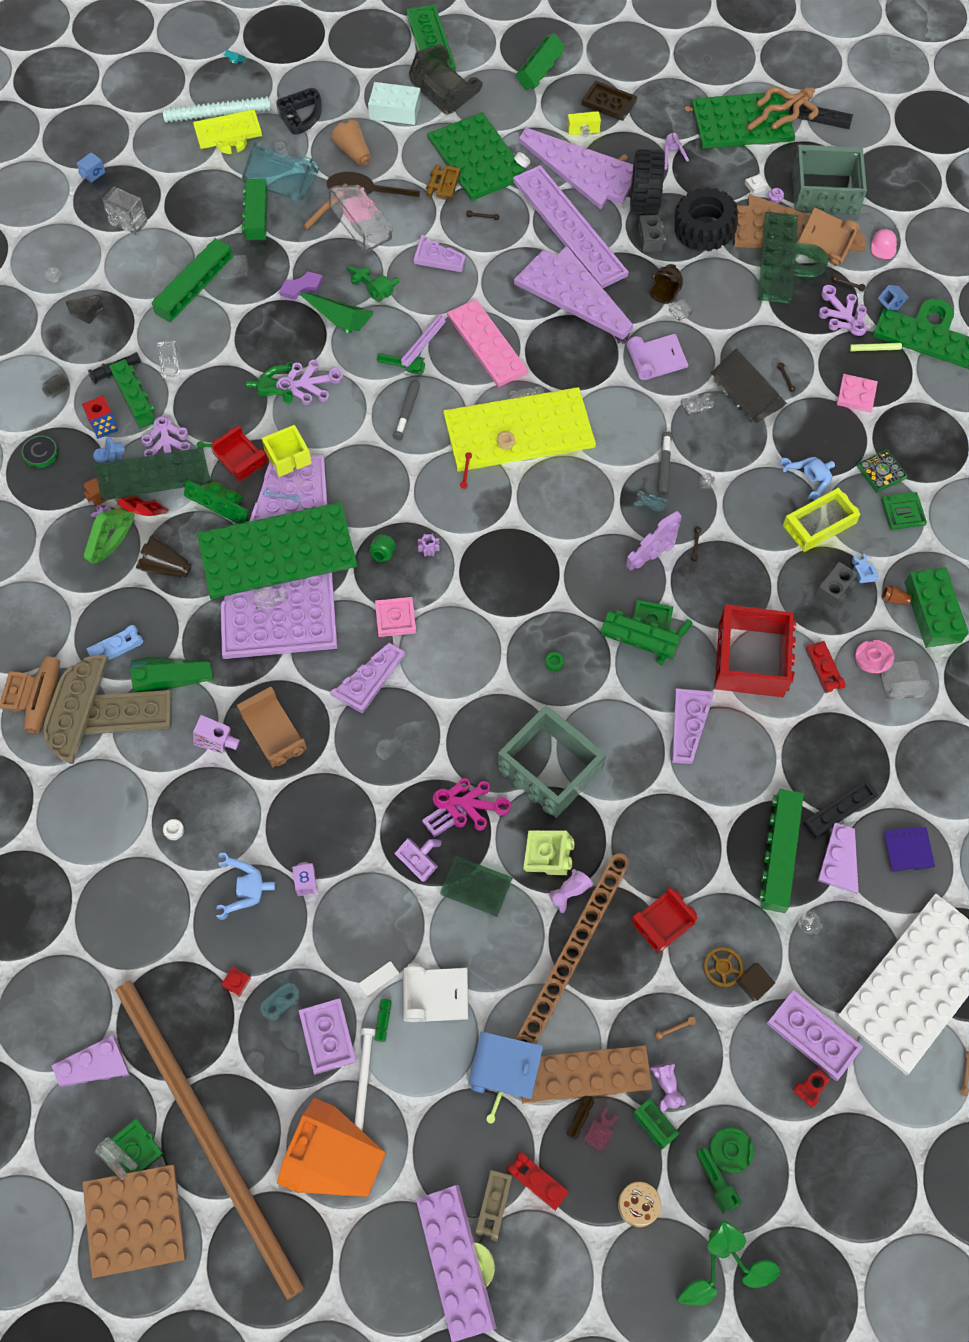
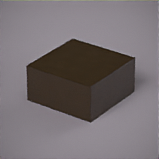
M753 963L736 980L752 1001H758L775 984L774 980L759 963Z

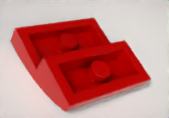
M137 495L120 498L117 502V505L123 509L143 516H155L169 511L156 500L144 501Z

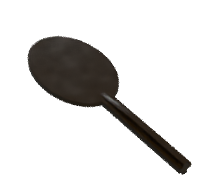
M356 172L336 173L327 180V187L332 193H335L343 184H347L349 189L341 196L346 198L366 196L372 191L420 197V191L374 185L369 177Z

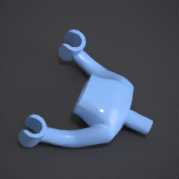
M810 457L791 463L788 458H783L778 466H784V472H787L788 469L804 468L805 475L811 481H823L818 489L812 491L807 498L808 500L813 499L815 501L821 497L830 484L833 476L829 469L834 468L835 463L830 461L824 464L817 457Z
M222 852L218 855L219 858H226L224 862L218 863L220 867H227L229 865L248 873L237 877V898L244 900L227 906L218 905L216 907L217 910H224L222 915H216L219 920L226 919L229 912L258 904L263 890H275V882H263L261 872L257 868L244 861L229 858L226 853Z

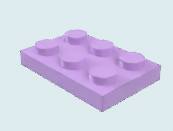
M340 998L299 1010L314 1075L356 1063Z

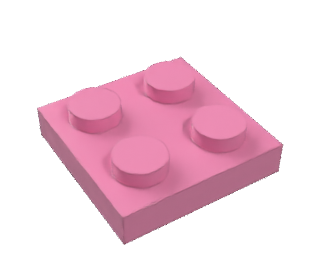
M843 374L837 405L871 413L878 381Z
M412 597L375 601L379 637L416 634Z

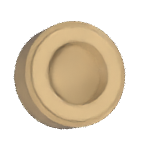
M502 432L497 437V445L503 450H509L515 444V437L510 432Z

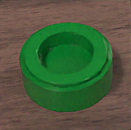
M551 652L546 656L545 666L549 671L557 672L563 668L564 658L560 653Z

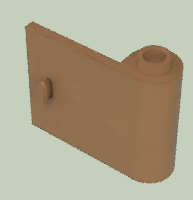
M814 207L796 245L828 259L829 263L838 266L843 264L860 229V225L851 220L842 221Z

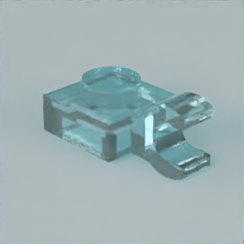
M642 491L637 492V495L642 497V501L635 500L634 504L636 506L646 504L654 511H663L666 508L668 500L653 495L649 496Z

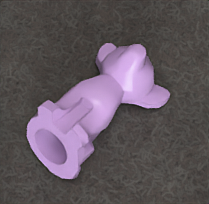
M573 869L571 877L563 882L560 889L550 891V899L554 905L559 907L560 913L563 914L567 907V899L593 887V882L584 873Z
M663 1063L650 1067L653 1076L656 1077L666 1093L659 1105L661 1112H664L667 1108L675 1109L680 1105L685 1106L686 1104L684 1097L677 1091L674 1063Z

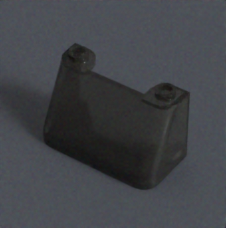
M442 44L416 52L409 71V80L415 87L420 88V91L444 114L449 115L481 90L483 83L477 77H471L466 82L448 65L449 53Z

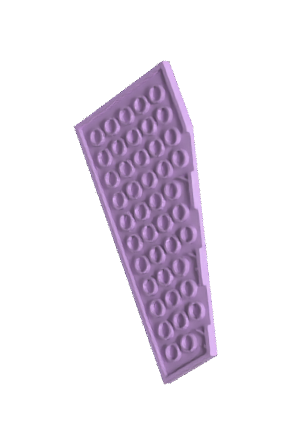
M324 455L310 456L312 464L298 470L295 467L293 472L278 477L271 462H269L264 476V483L257 503H255L250 521L328 505ZM332 573L225 596L224 601L221 603L223 659L338 649Z

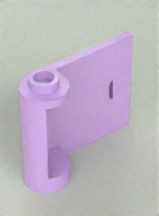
M676 334L645 343L641 337L634 336L627 342V348L641 380L651 379L688 368L687 360Z

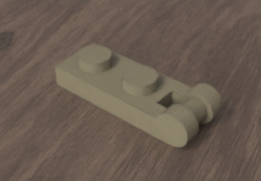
M493 1170L490 1171L475 1236L482 1237L484 1235L491 1237L490 1240L497 1242L512 1180L511 1175ZM486 1219L495 1221L493 1228L484 1226Z

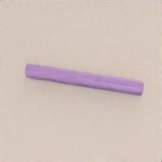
M438 315L401 359L403 366L408 367L444 325L446 322L445 316Z

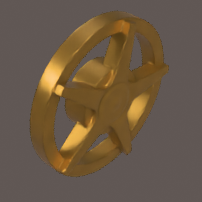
M725 947L716 948L706 956L704 972L708 980L714 985L730 987L737 983L736 980L743 974V962L735 951ZM724 951L730 953L727 959H719L714 953ZM712 956L716 963L715 968L708 971V960ZM732 956L739 963V971L732 968V963L730 962ZM717 973L720 975L722 983L714 980L710 974ZM730 973L739 974L733 982L726 983L727 975Z

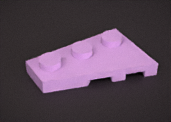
M113 1035L52 1065L58 1084L61 1087L88 1083V1081L100 1079L106 1080L113 1077L130 1076Z

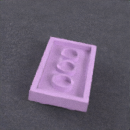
M794 990L767 1022V1025L835 1081L839 1080L863 1048L861 1044Z

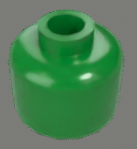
M377 535L370 545V554L376 561H388L395 551L396 543L388 535Z

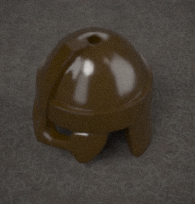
M668 264L666 267L660 268L651 277L654 279V283L649 290L651 297L663 304L674 302L683 286L680 270L676 268V265Z

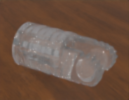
M110 1137L103 1140L95 1150V1154L121 1180L127 1176L126 1171L120 1165L121 1162L131 1171L138 1167L136 1162L121 1150Z

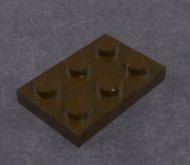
M595 80L582 99L581 105L624 121L636 103L637 96Z

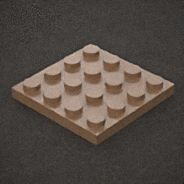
M175 1164L82 1182L92 1278L186 1259Z

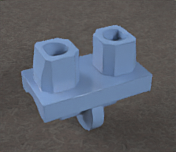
M106 438L105 449H96L93 458L99 463L107 462V472H113L114 466L123 465L122 455H124L125 451L123 443H113L112 438Z

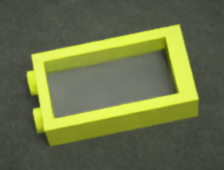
M837 488L787 515L783 527L803 552H806L857 524L861 514L859 509L850 502L848 496L840 488Z

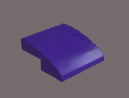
M927 827L884 831L893 872L913 868L915 871L935 867Z

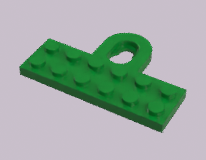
M929 299L921 305L917 318L886 308L883 309L873 337L890 343H902V347L969 369V336L949 330L954 317V310L949 303L941 299ZM936 312L940 315L941 323L937 325L931 324L926 317Z

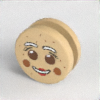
M633 1182L627 1185L618 1198V1210L622 1219L633 1227H645L654 1222L661 1210L660 1196L655 1188L645 1182Z

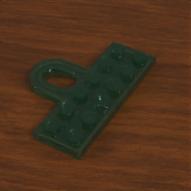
M765 212L758 300L791 304L794 275L816 277L821 275L828 265V255L821 247L796 243L798 215ZM805 255L813 259L815 265H801L796 261V256Z

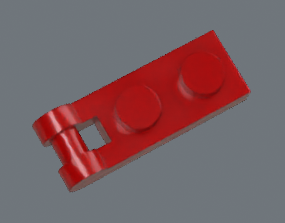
M825 641L808 645L806 652L824 691L829 693L836 688H845V681L840 676Z
M519 1151L515 1156L517 1159L512 1165L509 1164L506 1171L556 1211L569 1191ZM523 1165L528 1168L525 1175L519 1171Z

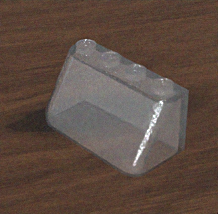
M359 185L334 186L329 189V207L364 253L392 240V225L389 222L387 223L383 213L377 210L373 200L368 198L363 187Z

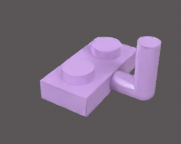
M407 838L394 854L424 882L438 867L426 854L432 847H440L441 840L429 839L420 849L410 838Z

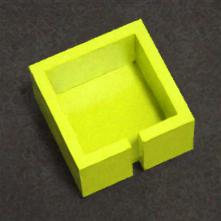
M295 425L262 438L264 451L278 477L293 472L295 467L298 470L312 464L310 451Z

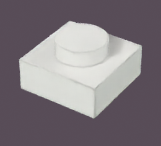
M760 174L745 180V185L752 194L767 189L768 184Z

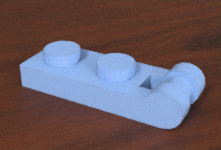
M130 625L124 631L86 649L90 656L104 655L111 660L140 646L143 643V639L137 634V627Z

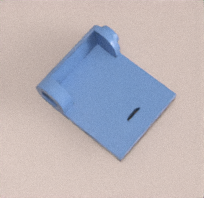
M480 1032L468 1085L472 1086V1091L484 1093L485 1090L491 1089L532 1099L543 1046Z

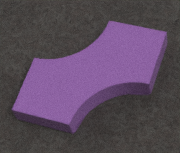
M307 271L301 278L295 280L285 279L279 291L280 296L296 300L301 292H317L323 281V275Z

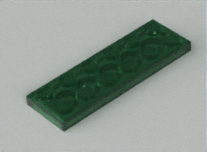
M203 447L94 464L102 501L185 487L186 480H190L198 485L208 484L211 481Z

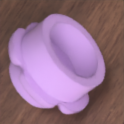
M774 188L768 193L769 200L774 203H780L784 198V192L779 188Z

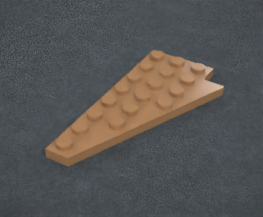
M751 194L748 195V206L737 205L738 220L737 230L733 237L734 247L804 249L796 244L810 215L797 211L792 207H785ZM857 233L849 251H865V234Z

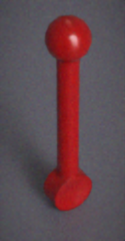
M470 452L465 454L466 464L463 482L460 483L462 489H466L468 486L466 480L469 461L472 458Z

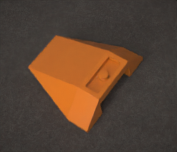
M314 1098L304 1112L284 1156L277 1184L297 1193L368 1197L386 1152L335 1106Z

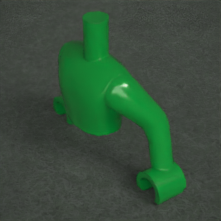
M294 362L269 368L260 375L257 381H246V388H257L258 395L261 397L283 396L285 403H291L293 392L290 389L281 390L276 388L279 379L271 377L278 372L289 374Z

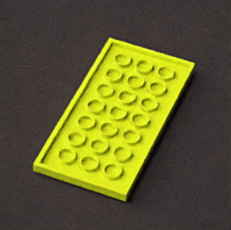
M579 387L443 410L457 472L465 470V454L467 452L472 454L468 470L591 449L596 446ZM502 432H510L515 437V444L509 450H503L497 445V437Z

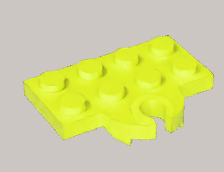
M254 109L193 122L200 149L217 146L219 151L232 154L231 146H236V150L239 153L245 149L247 139L262 136Z

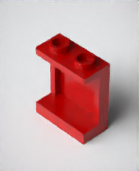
M240 425L231 428L227 434L215 439L211 444L215 457L238 482L267 463L266 453L262 449L258 450L243 434Z
M671 887L644 911L634 915L631 920L633 926L657 954L695 925L698 919L696 911L691 906H687L682 901V895Z

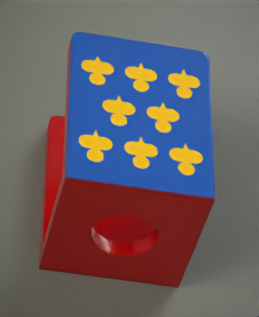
M104 395L82 403L97 439L118 431L117 424Z

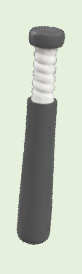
M416 380L410 382L399 417L400 421L396 431L393 433L395 440L403 439L404 427L408 422L420 388V383Z
M664 432L662 434L663 451L661 452L658 493L661 495H666L669 492L670 440L673 437L671 432Z

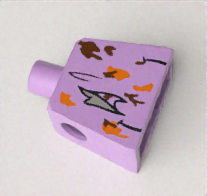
M200 715L193 731V743L195 746L219 753H224L226 747L237 750L240 739L230 736L231 728L203 715Z

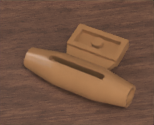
M45 657L35 678L31 677L28 673L9 671L0 700V709L16 712L25 710L24 731L39 734L44 725L58 684L60 660L57 658Z

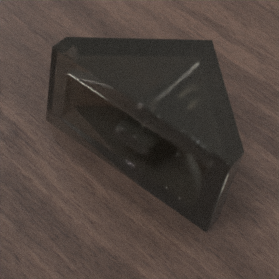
M99 294L66 301L70 315L88 324L104 308Z

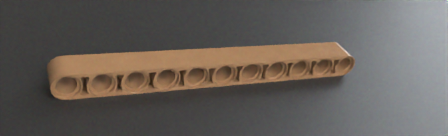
M615 854L610 859L516 1040L532 1044L538 1043L626 874L629 861L624 854ZM619 862L624 867L618 869L614 866V863ZM610 879L615 885L608 886L604 881ZM603 897L606 902L600 904L596 902L595 898ZM592 914L597 920L593 922L588 921L586 915ZM578 932H584L587 935V938L581 940L576 936V934ZM575 950L578 956L571 958L567 955V951ZM565 968L568 971V975L560 976L557 970ZM554 986L559 992L556 995H551L547 989ZM546 1005L549 1009L548 1013H540L537 1009L538 1006ZM530 1024H536L539 1027V1031L532 1033L527 1027Z

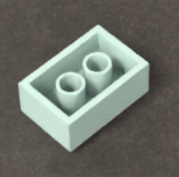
M374 82L368 103L369 119L415 125L421 104L420 88Z

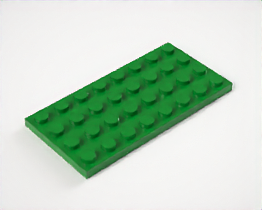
M341 502L197 533L210 599L357 567Z

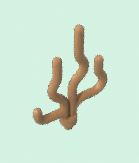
M780 87L769 88L765 92L764 97L757 101V106L761 107L768 102L773 93L781 95L788 101L782 105L774 104L767 106L763 110L762 115L751 122L747 129L749 131L753 130L768 118L771 111H784L792 105L793 114L784 116L773 123L771 126L773 130H776L784 123L796 120L799 116V107L801 105L812 111L808 118L810 120L814 119L819 112L818 108L809 101L815 92L814 88L806 87L798 94H790Z

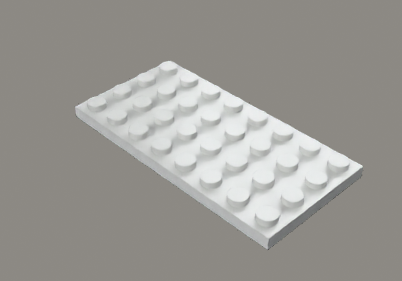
M935 894L837 1016L839 1020L906 1076L912 1071L969 996V919L939 895Z

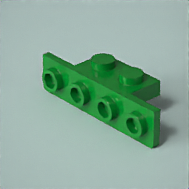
M186 480L184 490L186 498L237 524L246 522L248 510L238 505L242 502L243 496L235 490L229 489L215 481L202 487L190 480Z

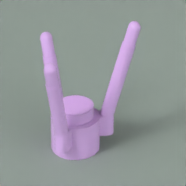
M676 133L667 135V143L664 144L665 170L668 168V149L677 150L679 148L685 160L689 161Z

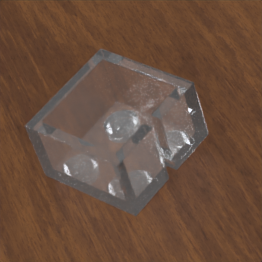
M113 186L102 199L108 221L111 225L137 235L147 223L141 198Z

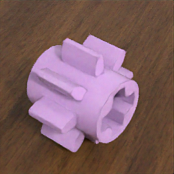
M433 533L431 535L424 534L422 539H418V551H423L425 557L427 555L434 556L436 551H440L439 538L435 539Z

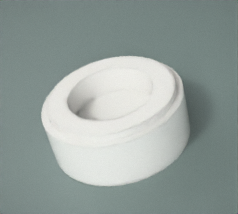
M518 152L514 157L516 162L524 168H527L530 164L529 158L521 152Z
M171 819L164 824L163 833L169 840H178L184 834V826L179 820Z

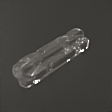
M540 386L535 387V389H522L519 392L511 391L509 397L513 399L542 394L543 388Z

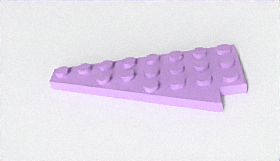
M525 128L519 137L521 145L601 210L607 199L623 204L631 190L633 164L529 128Z
M567 246L558 255L543 249L514 279L515 285L622 340L633 330L631 321Z

